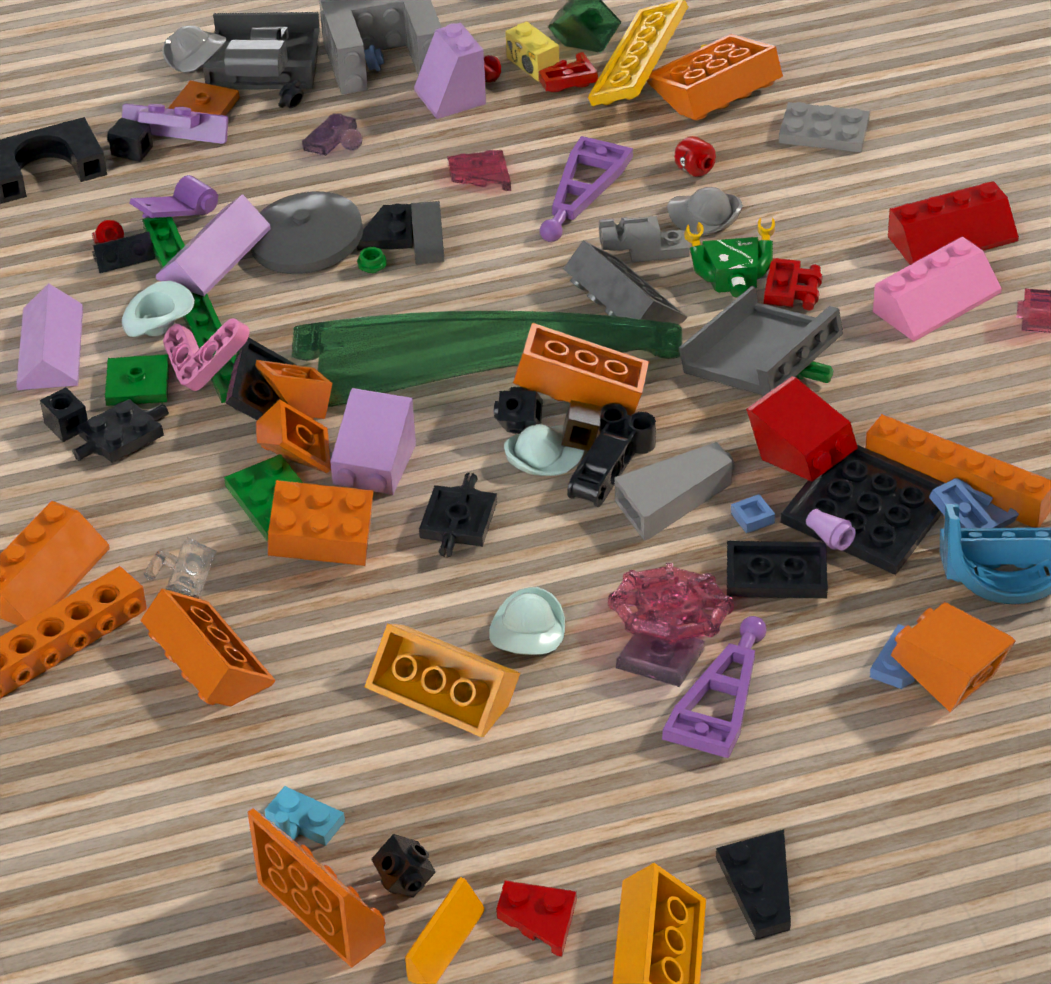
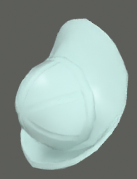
M162 281L150 285L138 293L126 307L122 317L123 329L130 337H138L144 334L148 336L165 334L174 324L175 319L185 316L192 310L195 301L189 289L173 281Z
M542 424L531 425L525 428L521 434L510 437L504 443L508 462L523 472L537 476H557L567 473L577 466L584 450L561 445L563 425L551 427Z
M528 587L514 592L499 607L489 629L491 643L500 650L520 655H543L555 651L563 641L565 633V616L562 606L552 593L539 587Z

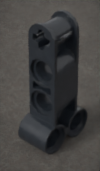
M616 403L606 404L601 407L599 435L573 473L568 484V497L570 499L578 497L594 502L596 507H600L614 487L615 477L623 473L634 454L649 453L655 448V417L648 412H636L631 416L627 415L626 408Z

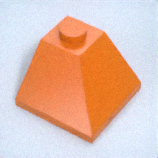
M256 360L255 366L283 402L313 420L314 418L325 419L332 382L312 367Z
M282 400L277 401L256 421L257 443L261 447L271 450L277 455L281 454L283 458L321 472L328 473L331 471L327 427Z

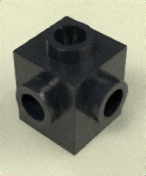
M511 387L509 391H499V401L494 403V418L507 432L521 434L525 428L541 424L543 399L536 391H528L524 387Z
M392 834L371 859L381 877V884L392 894L399 893L414 898L436 873L428 859L429 853L420 845L419 841Z

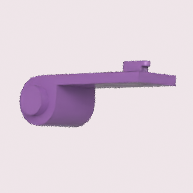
M187 175L179 180L173 196L131 198L129 204L142 211V217L144 218L205 215L216 208L218 194L213 188L194 176Z

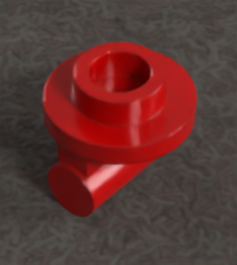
M492 55L484 57L485 82H495L501 74V63L497 57Z
M104 220L98 224L95 232L92 233V238L95 244L124 238V230L117 221Z

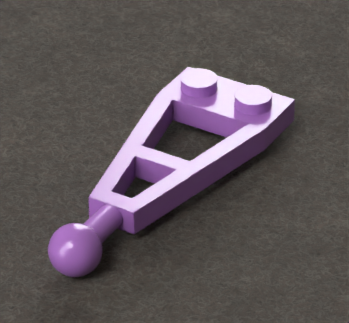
M584 136L580 137L569 154L552 205V215L554 217L544 221L540 226V235L545 241L554 242L560 239L563 232L561 225L565 219L574 220L624 172L633 158V148ZM578 163L606 170L593 184L573 180ZM568 193L579 196L571 205L565 204Z
M750 616L742 621L740 625L742 637L738 645L729 643L675 705L663 728L662 740L725 758L730 757L740 736L755 661V650L751 648L754 643L761 641L765 637L767 631L766 624L761 618ZM732 662L743 664L740 680L722 675ZM709 689L736 696L731 722L691 710Z

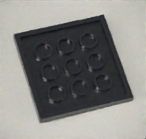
M857 445L858 448L825 473L814 481L808 480L781 513L780 523L824 542L812 528L806 525V519L812 510L818 509L824 513L851 522L856 533L851 545L842 551L896 575L941 516L942 512L932 502L929 495L933 489L945 483Z

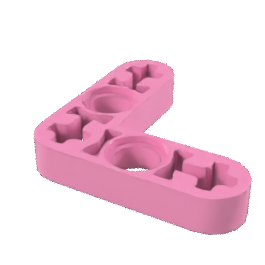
M229 319L199 349L194 335L189 329L180 324L172 325L166 331L163 343L179 382L192 391L201 389L246 343L249 337V328L237 319Z

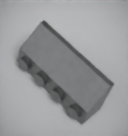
M584 240L563 268L572 276L570 279L571 283L581 290L587 289L589 291L587 297L598 305L604 304L606 306L604 311L617 321L621 319L624 322L622 327L634 336L640 333L651 338L683 323L687 318L684 313L622 260Z

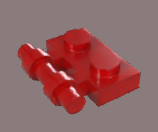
M773 258L770 263L763 304L793 307L794 300H801L803 302V309L807 311L814 309V305L819 300L818 288L821 286L823 279L821 267L813 264L809 269L801 268L800 260Z

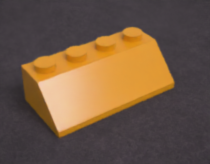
M387 623L364 688L474 735L484 737L509 706L520 673L408 626Z
M656 863L650 864L622 882L612 984H700L706 898Z

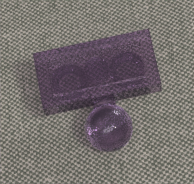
M333 113L302 140L303 150L326 156L339 143L347 150H357L362 145L363 137L356 130V118Z

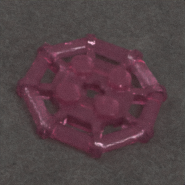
M666 563L664 567L638 572L635 570L625 572L623 581L614 592L608 595L607 599L609 608L616 611L624 622L627 632L631 634L638 632L668 641L669 645H676V641L705 635L707 637H714L719 633L720 625L725 617L734 609L732 598L726 596L716 584L715 576L710 573L702 575L673 567V563ZM629 606H636L638 611L633 613ZM705 609L714 610L711 616L704 612ZM695 623V624H691V625H687V626L677 627V626H680V625Z

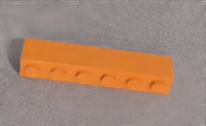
M883 414L880 415L866 433V449L944 483L958 478L969 484L974 490L992 497L993 499L990 503L1006 512L1010 508L1016 510L1019 515L1015 521L1033 528H1039L1051 512L1050 479Z

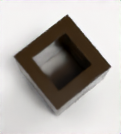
M570 400L563 425L561 445L589 451L596 440L599 430L601 407Z

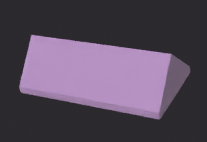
M242 194L224 207L156 274V280L173 281L185 286L190 292L205 296L271 229L270 224Z
M49 283L23 308L17 390L78 386L83 305Z

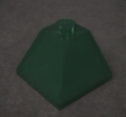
M569 0L555 14L548 28L565 46L601 53L608 45L621 21L602 0Z

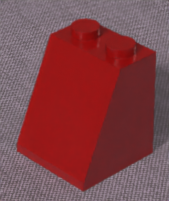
M791 376L746 408L762 461L807 480L814 481L858 448L851 422L796 377Z

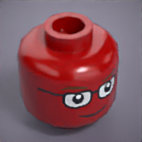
M689 136L680 141L674 152L677 167L694 177L706 175L713 168L716 160L714 147L696 136Z

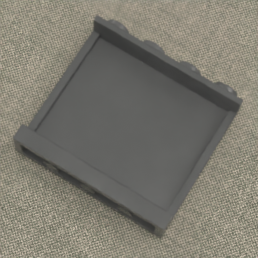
M318 12L213 13L214 33L226 37V42L209 62H204L203 71L206 84L235 90L281 89L284 85L288 83L292 85L294 81L299 80L301 82L300 89H313L321 35ZM262 26L288 27L289 37L286 40L288 62L279 77L226 76L225 51L231 40H250L252 28H261Z
M751 286L679 347L683 371L689 375L765 396L791 376L796 377L843 335L839 308L828 306L817 317H812L758 303L755 287Z

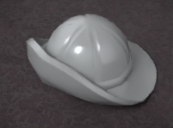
M183 26L177 29L164 42L162 47L163 57L168 65L183 73L195 72L204 65V62H208L226 42V37L203 31L196 26Z
M717 187L698 189L691 196H676L667 205L672 222L680 230H686L689 224L690 232L698 234L697 224L700 222L704 227L702 235L720 232L728 228L737 220L743 207L739 197L725 194Z

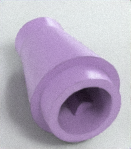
M818 509L812 510L806 519V525L812 528L833 550L838 549L842 551L847 549L855 538V529L848 520L824 513Z

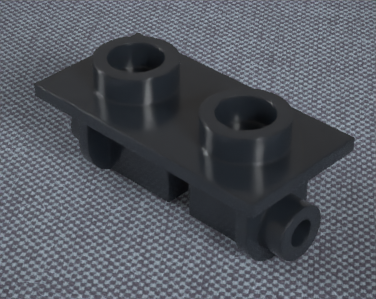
M149 231L93 245L94 251H92L94 261L97 262L99 273L155 260Z

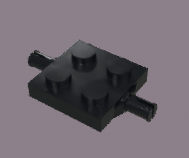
M128 399L97 416L91 417L88 421L77 426L79 436L87 443L72 450L75 459L81 461V459L94 453L104 456L113 463L164 436L162 425L156 420L169 414L168 409L161 403L149 411L142 410Z
M466 473L461 486L445 487L434 485L419 527V537L421 539L442 541L438 552L443 557H445V554H447V557L452 556L456 543L481 547L484 545L497 505V493L475 489L478 478L474 473L471 474V477L470 473Z

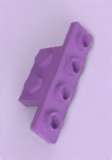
M126 103L122 106V118L150 124L151 135L220 144L227 142V116L192 112L191 108L187 107L168 109L162 104H148V106Z

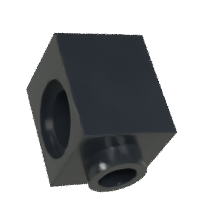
M120 118L109 129L107 134V141L110 145L112 156L141 162L153 147L150 124Z
M67 387L40 400L44 424L62 442L79 435L77 426L88 421L86 407Z

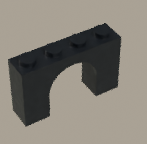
M85 117L0 139V204L27 197L21 169L28 163L38 159L59 158L69 162L80 182L107 175L104 152Z

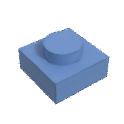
M760 494L731 504V514L746 534L775 523V513Z

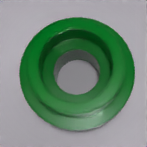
M368 247L360 252L357 264L359 269L364 272L377 273L386 266V256L381 249Z

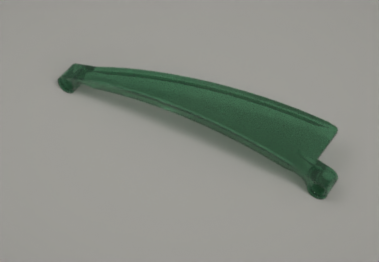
M541 311L421 312L367 316L295 326L293 328L291 358L294 357L303 361L319 358L318 372L333 383L328 407L347 404L352 388L389 393L463 375L518 366L532 323L622 353L643 350L663 359L680 357L679 347L683 345L682 326L679 324L628 317Z

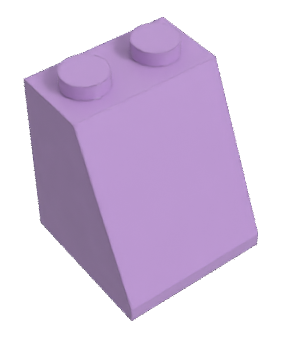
M461 22L449 24L446 27L435 30L414 86L415 92L436 119L486 104L484 52Z
M352 388L330 461L334 485L394 494L416 446L412 398Z

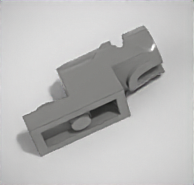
M657 216L623 217L619 224H615L613 218L599 220L601 249L610 251L629 249L632 263L689 257L690 247L684 237L685 230L660 232Z

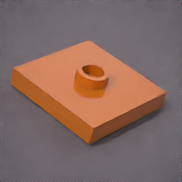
M190 80L168 109L187 107L191 108L192 112L226 116L240 98L239 90Z

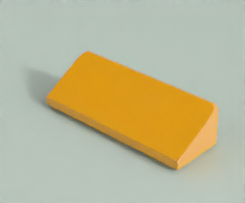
M460 877L406 954L405 962L408 981L415 984H436L483 915L484 906L465 878Z

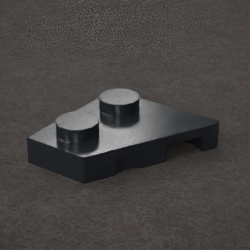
M396 203L383 205L363 229L357 251L368 247H376L381 250L412 248L411 204Z

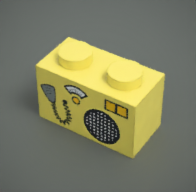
M529 22L518 24L505 31L507 58L538 82V71L559 62V45Z

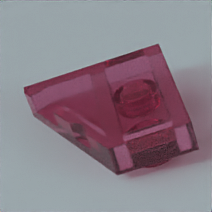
M487 150L479 153H461L455 156H447L452 182L469 183L485 188L487 182L501 184L502 190L511 191V180L503 150Z

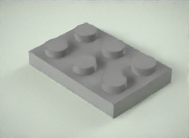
M788 102L779 132V143L862 152L870 120V111L857 108H837L830 105H810L803 102Z

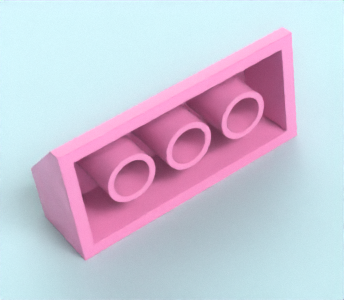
M961 237L876 283L873 313L915 342L999 295L1002 288L984 251L964 237Z

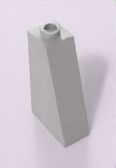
M718 442L617 476L615 477V502L645 541L732 484V470L735 468L733 458L729 452H725Z

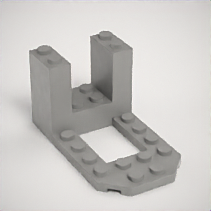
M319 0L323 43L341 94L368 90L364 50L369 49V46L373 44L376 49L380 48L381 50L407 46L416 72L419 75L435 30L442 28L431 0Z

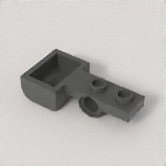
M262 26L261 28H252L250 40H231L225 51L226 76L279 77L288 62L286 40L289 37L288 27Z

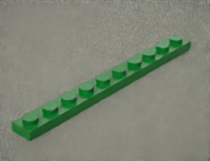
M172 217L142 219L145 232L149 231L153 250L162 269L185 244ZM191 292L195 300L194 306L183 318L188 329L193 333L200 349L222 325L208 294L201 296ZM236 355L211 378L221 403L226 402Z

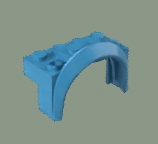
M945 504L944 529H940L939 553L947 579L962 582L976 595L989 601L1003 604H1024L1051 595V527L961 528L959 518L960 506L958 504ZM1006 564H1014L1018 568H1028L1010 572L993 570ZM1044 566L1048 567L1050 576L1046 575Z

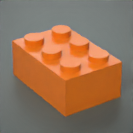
M276 480L268 530V556L365 566L374 490Z

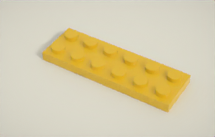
M674 0L638 10L587 97L592 106L599 104L609 105L616 100L625 98L631 100L641 93L643 86L649 79L652 70L658 63L660 56L666 49L669 40L674 35L677 26L688 9L685 0Z

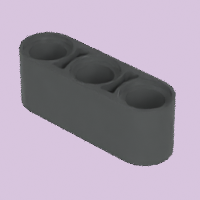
M440 201L411 203L415 264L444 262Z

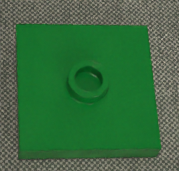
M168 354L108 358L105 386L106 406H115L128 399L135 404L167 402L169 379Z

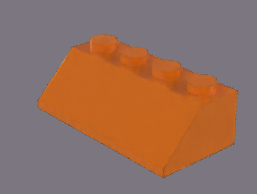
M532 323L513 384L527 388L528 391H536L548 395L557 401L570 403V400H575L600 407L610 403L620 404L626 408L627 415L631 416L635 413L643 392L649 361Z
M51 501L0 554V619L19 626L63 600L110 549L107 541L78 510Z
M162 588L140 620L149 630V637L163 647L165 656L177 664L182 670V677L196 687L199 691V698L207 704L215 705L217 703L231 707L267 689L276 681L208 601Z

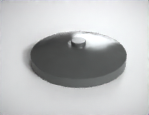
M302 192L284 197L268 205L260 212L270 224L271 229L251 249V253L259 264L280 273L303 274L325 269L346 258L358 246L363 234L360 212L352 201L330 192Z

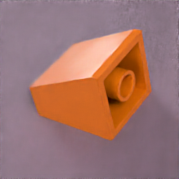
M944 602L935 610L931 607L928 608L918 618L917 625L913 628L907 625L897 634L894 639L897 644L891 656L951 712L995 675L1016 640L997 628Z

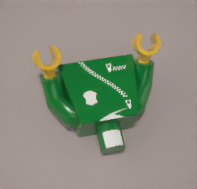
M761 217L759 218L757 230L759 235L762 236L759 241L758 237L702 241L701 245L700 239L704 232L703 225L698 222V234H692L689 224L687 225L684 237L688 242L692 243L690 253L694 271L706 282H710L716 292H730L735 298H738L751 286L755 287V289L757 288V279L765 276L773 259V241L770 240V236L775 232V220L773 218L771 227L768 229L761 226Z

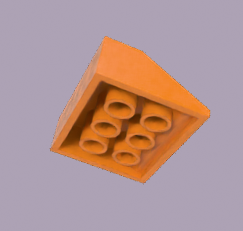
M729 34L653 70L646 82L680 115L692 120H700L707 117V113L715 109L726 108L730 105V102L736 99L749 97L753 91L773 85L775 80L783 77L776 46Z
M254 808L247 812L258 883L351 968L386 943L384 929L386 922L378 909L375 907L370 908L361 900L353 887H346L340 882L334 871L327 865L322 866L314 858L307 846L299 845Z

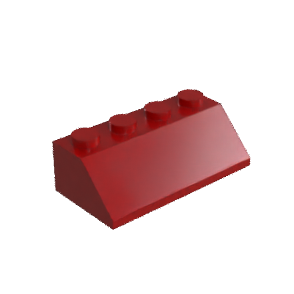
M994 181L889 209L888 238L909 265L961 237H964L983 251L1014 243L1019 239L1008 197Z

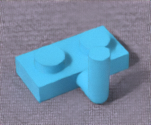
M286 786L283 787L265 809L266 818L274 822L278 828L293 840L300 834L324 846L327 845L345 823L344 812Z

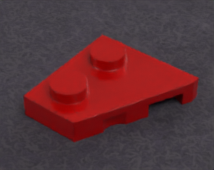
M584 52L577 53L576 61L567 64L566 60H562L553 66L538 71L539 82L546 92H560L564 88L574 86L587 87L590 83H595L598 80V72Z
M504 880L496 908L497 919L510 927L518 928L524 936L532 941L536 938L551 946V953L562 957L577 902V891Z

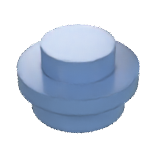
M373 44L369 46V49L364 50L365 60L370 71L374 69L380 71L381 65L385 64L381 49H376Z

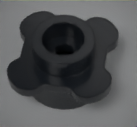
M299 80L294 81L292 85L288 83L281 88L279 92L281 98L278 103L280 108L287 106L291 109L301 102L304 92L299 88L301 85Z

